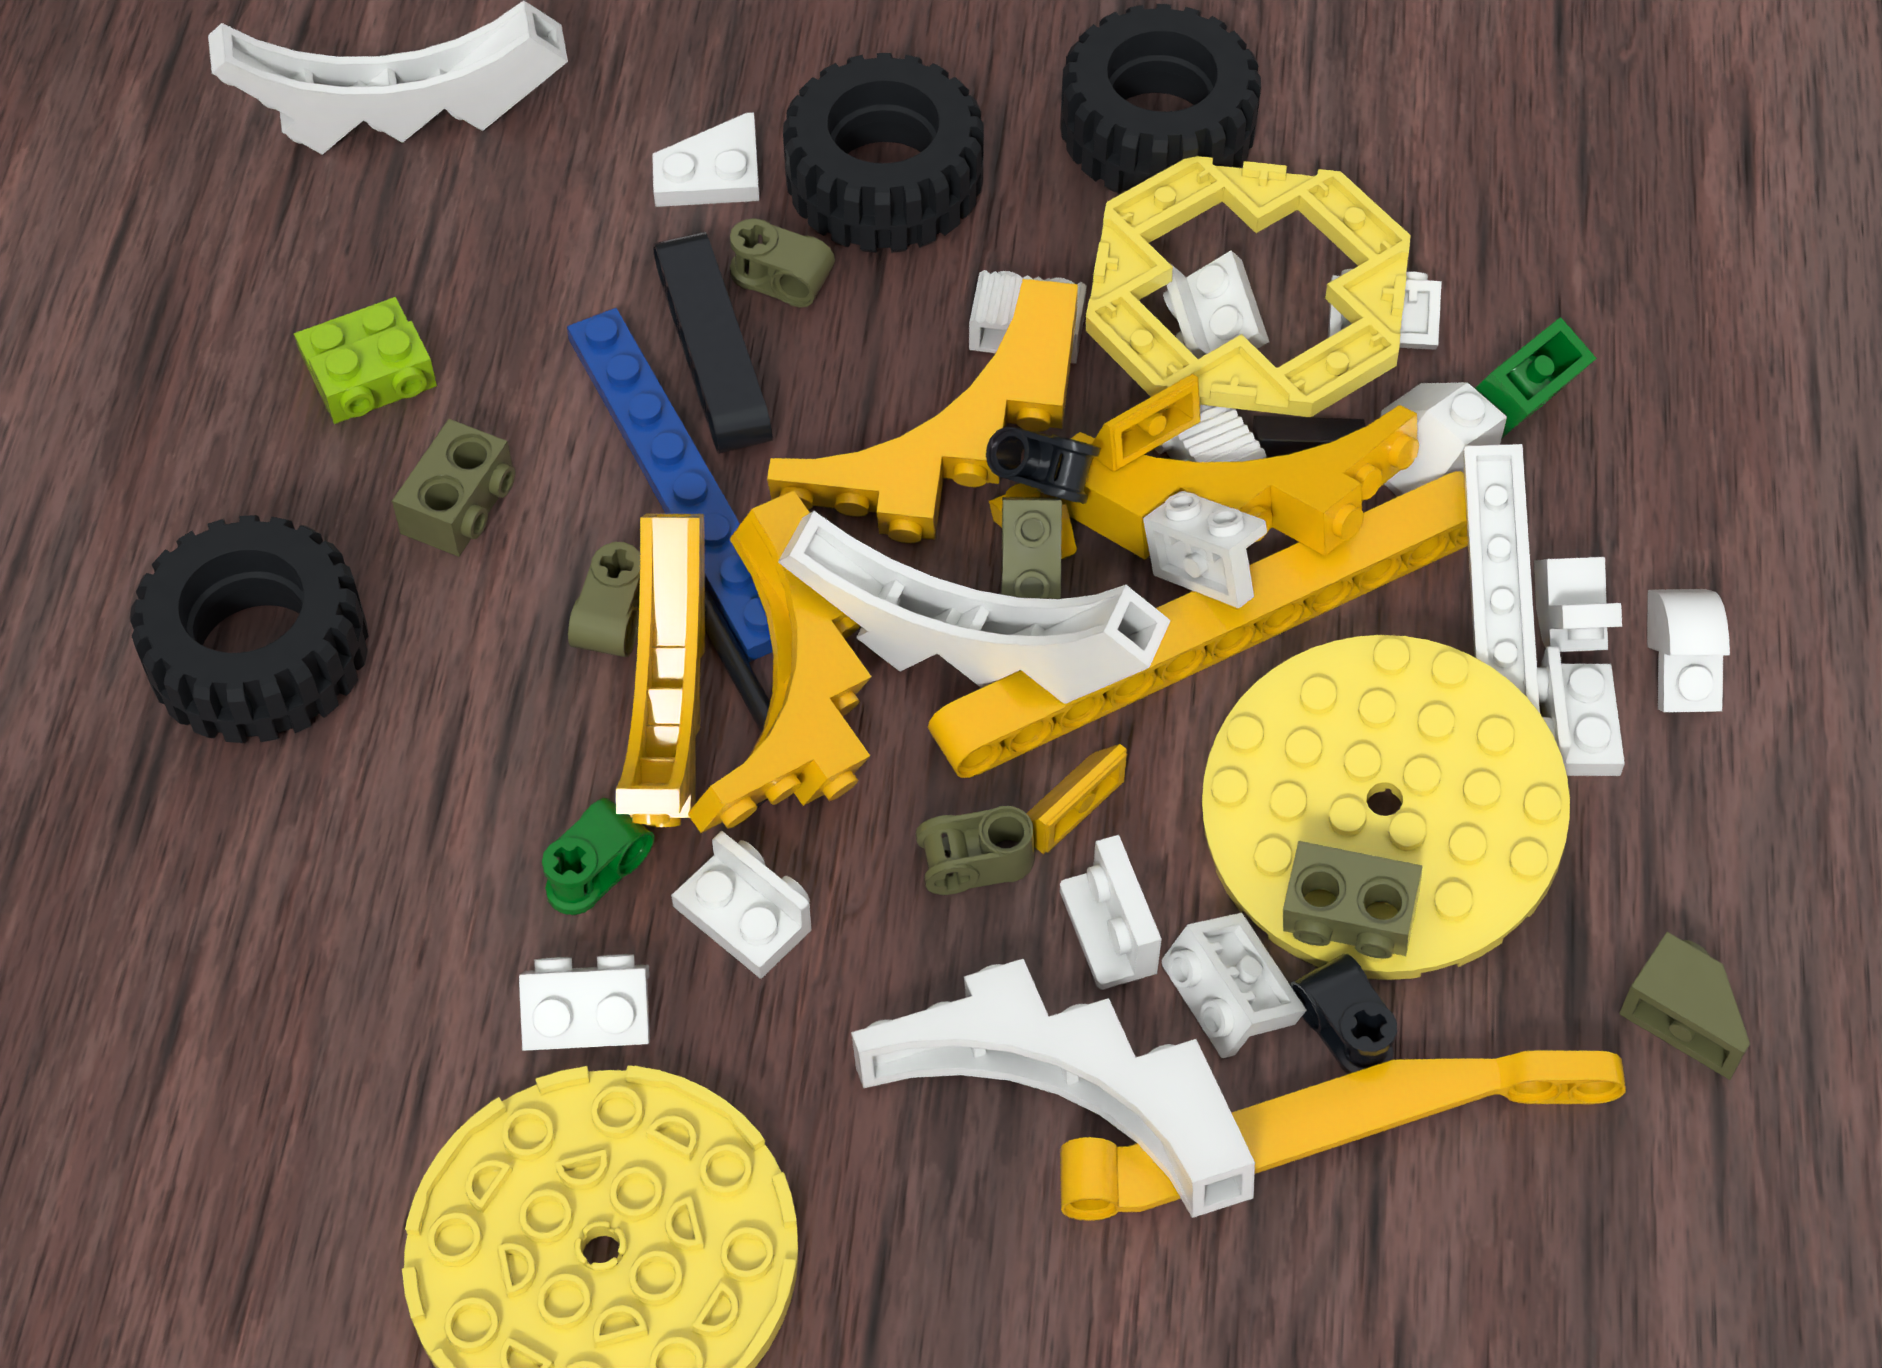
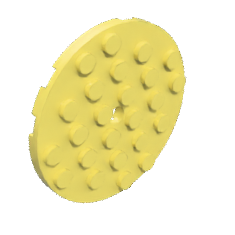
M1370 635L1332 641L1295 655L1269 671L1239 699L1223 722L1208 756L1203 781L1202 806L1205 837L1216 867V874L1241 913L1244 911L1258 927L1266 932L1270 941L1293 956L1317 967L1328 963L1342 954H1349L1361 966L1368 979L1396 980L1418 978L1424 972L1439 970L1454 964L1460 967L1502 944L1503 938L1518 927L1527 916L1530 917L1547 894L1562 859L1569 826L1570 795L1562 755L1552 732L1530 700L1510 680L1486 663L1451 646L1408 636ZM1391 789V793L1396 795L1401 801L1400 809L1388 816L1374 813L1369 808L1367 800L1375 793ZM1298 841L1423 866L1421 887L1406 956L1392 954L1390 958H1373L1359 953L1353 945L1330 941L1325 946L1310 945L1294 938L1293 933L1283 931V907ZM1319 889L1309 892L1304 899L1313 906L1325 907L1332 904L1336 897L1329 891ZM1376 902L1366 908L1368 914L1380 920L1390 919L1398 913L1393 905L1386 902Z
M627 1065L626 1071H588L587 1066L558 1071L536 1078V1085L522 1090L504 1101H501L499 1097L491 1101L469 1118L451 1136L434 1158L414 1196L405 1228L407 1239L402 1275L405 1297L412 1322L423 1348L435 1368H756L769 1350L783 1324L795 1286L799 1254L795 1209L785 1174L781 1172L774 1156L765 1145V1139L752 1123L725 1099L699 1084L661 1070ZM608 1236L614 1238L619 1243L618 1257H613L607 1262H593L589 1264L583 1255L586 1245L596 1237Z

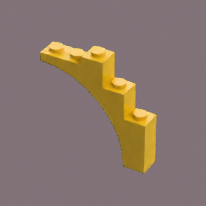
M1022 279L1013 319L997 352L966 391L937 416L901 437L865 450L818 459L770 458L767 481L771 500L794 490L807 509L812 508V506L831 507L849 516H864L868 512H877L879 534H887L895 541L916 543L921 538L935 540L944 478L953 479L957 484L967 487H980L986 483L999 484L1000 477L991 471L986 459L987 444L997 430L1007 427V423L1017 424L1022 429L1034 432L1046 431L1049 428L1062 429L1077 316L1078 284Z
M1398 405L1368 426L1330 443L1289 455L1249 461L1191 462L1142 455L1113 472L1097 459L1092 458L1084 492L1088 495L1086 504L1062 500L1067 505L1069 517L1144 560L1150 556L1143 518L1165 503L1169 497L1182 491L1196 494L1202 498L1261 518L1266 521L1267 533L1273 527L1326 556L1344 540L1351 539L1362 526V501L1373 497L1384 483L1400 470L1407 469L1417 457L1419 450L1417 413ZM1079 432L1071 439L1092 444L1095 438Z
M794 490L752 508L729 539L749 571L766 613L773 650V687L763 731L748 759L741 766L712 784L687 813L700 833L722 822L727 829L738 825L757 810L756 804L765 799H768L772 805H775L794 793L803 806L823 795L829 801H833L858 783V779L854 774L870 757L868 751L843 718V716L859 704L860 700L856 694L872 677L845 640L856 632L860 625L778 563L802 517L810 513Z
M646 513L640 518V597L635 690L627 754L622 776L616 788V814H630L633 823L645 824L650 827L681 825V818H690L687 813L696 804L695 737L700 730V658L705 653L704 514Z

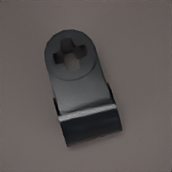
M1004 427L997 430L991 436L987 444L986 459L991 471L999 477L1037 488V491L1047 495L1086 504L1088 495L1084 492L1087 476L1092 458L1099 457L1101 448L1057 435L1050 436L1015 427ZM1023 449H1025L1024 458L1021 463V454Z
M1342 954L1291 982L1290 986L1306 1008L1302 1018L1310 1028L1317 1032L1338 1061L1340 1067L1347 1074L1393 1060L1392 1045L1397 1036V1021L1393 1013L1370 985L1366 974L1352 956Z

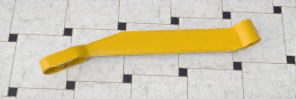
M1535 1050L1523 1051L1496 1059L1390 1060L1232 1112V1115L1254 1159L1256 1174L1494 1094L1505 1096L1510 1101L1524 1104H1600L1622 1097L1626 1092L1622 1058L1617 1054L1607 1051ZM1086 1137L1070 1140L1062 1144L1060 1148L1061 1210L1069 1218L1086 1221L1110 1218L1118 1212H1142L1181 1199L1167 1175L1138 1143L1128 1147H1117L1116 1144L1106 1139Z

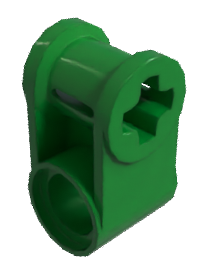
M602 798L594 802L572 827L548 846L543 854L542 867L547 878L545 889L550 905L560 913L568 915L585 913L593 908L597 901L624 876L637 869L646 859L654 844L655 836L653 832L642 824L633 823L632 817L629 814H616V804L609 798Z

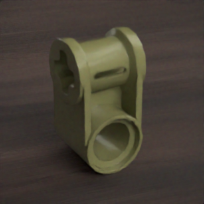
M745 219L737 223L730 233V245L735 252V256L730 264L731 279L736 285L780 299L791 306L801 308L811 305L835 263L834 253L823 241L774 226L765 220ZM759 235L763 237V244L759 243ZM745 265H749V274L745 273Z
M612 542L603 545L595 552L581 594L575 601L568 627L570 647L621 657H629L632 653L638 633L640 597V552L633 545L625 542Z
M999 806L990 810L957 816H938L921 823L916 829V841L920 847L924 848L928 871L924 876L925 886L928 891L934 894L951 895L964 892L970 888L1015 882L1023 879L1030 873L1034 865L1033 824L1030 817L1023 810L1013 806ZM945 833L947 837L942 838L941 835ZM1004 840H1012L1019 843L1011 848L995 846ZM945 852L949 853L950 858H946ZM953 873V876L949 877L947 874Z

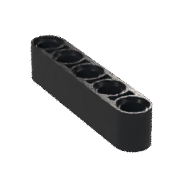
M701 232L653 243L654 258L660 282L717 453L721 454L773 441L768 410L707 233Z

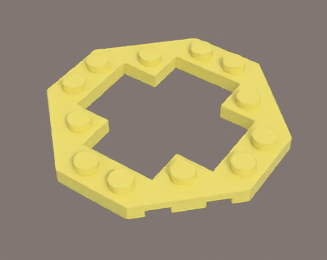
M1196 156L1186 158L1106 202L1101 241L1098 246L1093 274L1091 297L1086 313L1085 331L1150 397L1194 374L1198 377L1200 405L1312 417L1397 366L1411 235L1341 171L1318 169L1316 176L1286 173L1287 166L1244 161L1243 168L1215 166L1211 157ZM1221 202H1224L1255 233L1299 210L1358 265L1328 283L1325 299L1351 325L1278 368L1242 334L1197 359L1139 301L1172 282L1173 267L1149 243Z

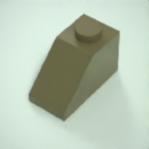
M1666 932L1631 985L1619 1015L1730 1080L1736 1072L1750 1042L1724 966L1721 962L1710 957L1709 953L1697 943L1681 940Z

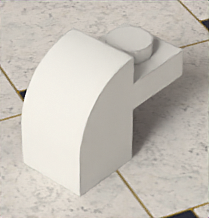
M1605 557L1534 560L1536 610L1545 648L1559 647L1560 652L1608 650L1607 627H1622L1621 603L1606 602Z
M1707 589L1648 590L1647 647L1659 652L1658 710L1662 712L1722 711L1723 655H1730L1727 617L1720 596L1716 592Z

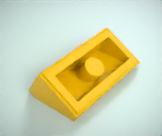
M1191 374L1104 423L1091 444L1101 448L1099 457L1094 458L1114 472L1200 423L1198 377Z
M1118 744L1092 753L1026 813L1033 824L1034 847L1042 854L1048 853L1124 782L1127 749Z

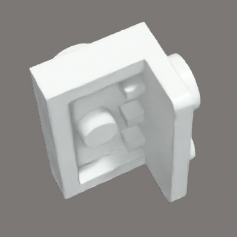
M634 954L597 956V967L572 968V957L535 959V970L524 971L519 975L522 1051L650 1043L647 983L649 965H635Z

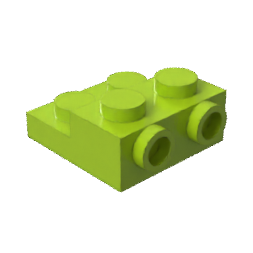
M396 297L294 333L297 347L334 424L352 417L363 416L371 410L404 398L414 397L425 390L437 386L431 358L412 321L408 322Z

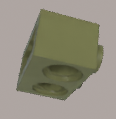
M448 419L392 500L400 534L460 557L470 540L477 539L483 532L487 523L488 513L498 498H504L513 486L516 472L512 465L508 441Z
M1002 497L1001 595L1018 598L1061 599L1062 500L1060 498Z
M1298 841L1283 907V931L1293 933L1294 938L1310 945L1325 946L1330 941L1353 945L1359 953L1373 958H1390L1392 954L1406 956L1421 887L1423 866ZM1321 889L1332 893L1336 900L1328 906L1316 907L1309 904L1304 897L1311 891ZM1376 902H1386L1393 905L1398 913L1390 919L1380 920L1368 914L1366 908Z

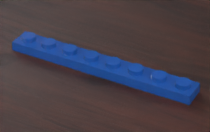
M617 308L567 326L568 338L665 514H704L705 585L747 661L751 662L772 653L768 622L763 605L749 571L729 540L740 523Z

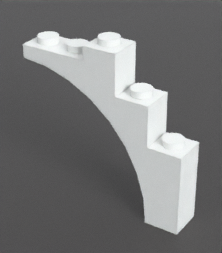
M524 0L495 21L458 39L417 51L384 56L336 57L294 51L257 40L223 23L208 35L212 74L216 75L225 84L235 86L255 97L266 107L278 110L280 112L282 133L286 134L294 142L304 144L322 155L363 120L376 131L384 132L402 143L443 109H446L454 118L464 120L483 131L568 62L561 24Z
M815 511L802 517L778 561L779 564L859 624L861 629L856 638L898 671L905 670L938 654L982 688L1021 670L1064 704L1148 669L1171 621L1127 585L1090 596L1040 599L1018 598L984 592L938 579L897 562L863 544Z
M1024 959L1004 965H990L977 973L964 976L966 998L953 1002H939L930 1006L927 1010L894 1020H880L872 1023L867 1028L851 1032L856 1070L863 1088L909 1078L955 1075L1013 1081L1064 1097L1100 1115L1138 1143L1170 1179L1192 1218L1254 1198V1159L1197 1040L1194 1039L1178 1045H1162L1151 1050L1146 1055L1135 1057L1109 998L1091 1004H1076L1065 1009L1062 1013L1048 1016Z

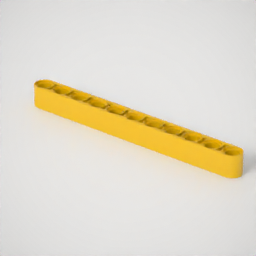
M1455 471L1364 512L1362 526L1351 539L1344 540L1326 556L1298 542L1251 564L1249 568L1254 598L1239 609L1195 591L1157 607L1156 609L1171 621L1148 669L1067 704L1062 703L1020 670L942 707L930 719L928 724L929 732L957 776L971 778L1468 546L1464 473L1462 471Z

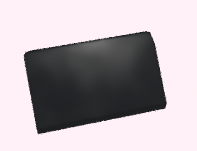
M1254 416L1253 419L1254 438L1259 441L1260 447L1265 450L1266 458L1289 455L1327 444L1366 427L1364 419Z

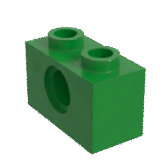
M1560 317L1492 371L1475 389L1507 416L1502 438H1504L1565 388L1597 358Z

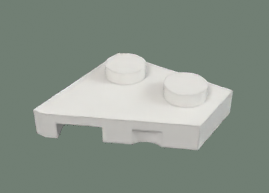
M754 112L740 115L652 154L655 207L759 201Z

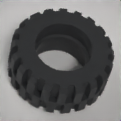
M1157 4L1156 9H1144L1143 5L1129 7L1126 10V14L1119 16L1117 12L1105 16L1099 21V27L1093 24L1079 36V42L1077 41L1070 48L1066 56V66L1063 68L1060 129L1062 139L1066 142V150L1072 160L1078 165L1082 163L1081 170L1095 182L1102 179L1107 189L1121 194L1122 190L1127 191L1186 158L1196 156L1211 157L1215 166L1241 168L1244 161L1248 158L1249 149L1253 147L1261 92V76L1258 74L1259 65L1254 54L1249 49H1246L1247 44L1234 30L1228 33L1225 23L1213 16L1206 19L1201 17L1199 10L1185 7L1184 11L1171 9V4ZM1162 93L1180 97L1194 106L1177 111L1159 112L1137 107L1127 102L1126 99L1141 94Z
M877 53V58L864 59L863 55L848 58L845 65L839 67L834 63L820 72V79L812 77L799 90V95L791 101L786 111L787 120L783 123L788 194L792 196V204L798 214L804 219L808 218V225L824 236L830 233L831 240L847 248L851 243L860 245L861 251L877 253V248H891V253L904 252L907 250L908 245L917 243L919 247H923L936 241V234L940 232L944 236L960 225V218H966L975 207L976 197L981 193L983 185L984 123L981 120V110L977 101L969 95V90L956 77L949 79V73L944 68L934 63L930 66L923 65L920 58L906 55L905 59L892 58V53ZM880 142L899 143L920 151L919 154L909 159L893 163H872L854 158L848 154L861 146Z
M257 515L239 516V522L225 524L224 519L208 523L209 530L197 535L190 531L176 541L178 547L174 551L169 552L165 549L152 563L155 573L153 575L146 573L142 577L136 590L138 599L131 606L130 622L134 629L132 639L159 703L165 704L168 714L179 724H191L195 733L207 738H215L217 733H222L225 742L246 743L247 737L258 736L260 742L279 739L278 733L293 728L296 734L311 727L310 719L318 714L325 718L339 706L337 696L339 694L347 696L357 683L358 676L356 670H360L365 665L368 653L365 642L369 637L366 618L351 569L345 565L342 553L333 543L323 542L321 534L304 525L295 530L291 520L271 517L270 522H261ZM256 606H279L299 613L295 623L284 635L259 649L248 652L227 653L203 646L210 632L221 621L238 611Z

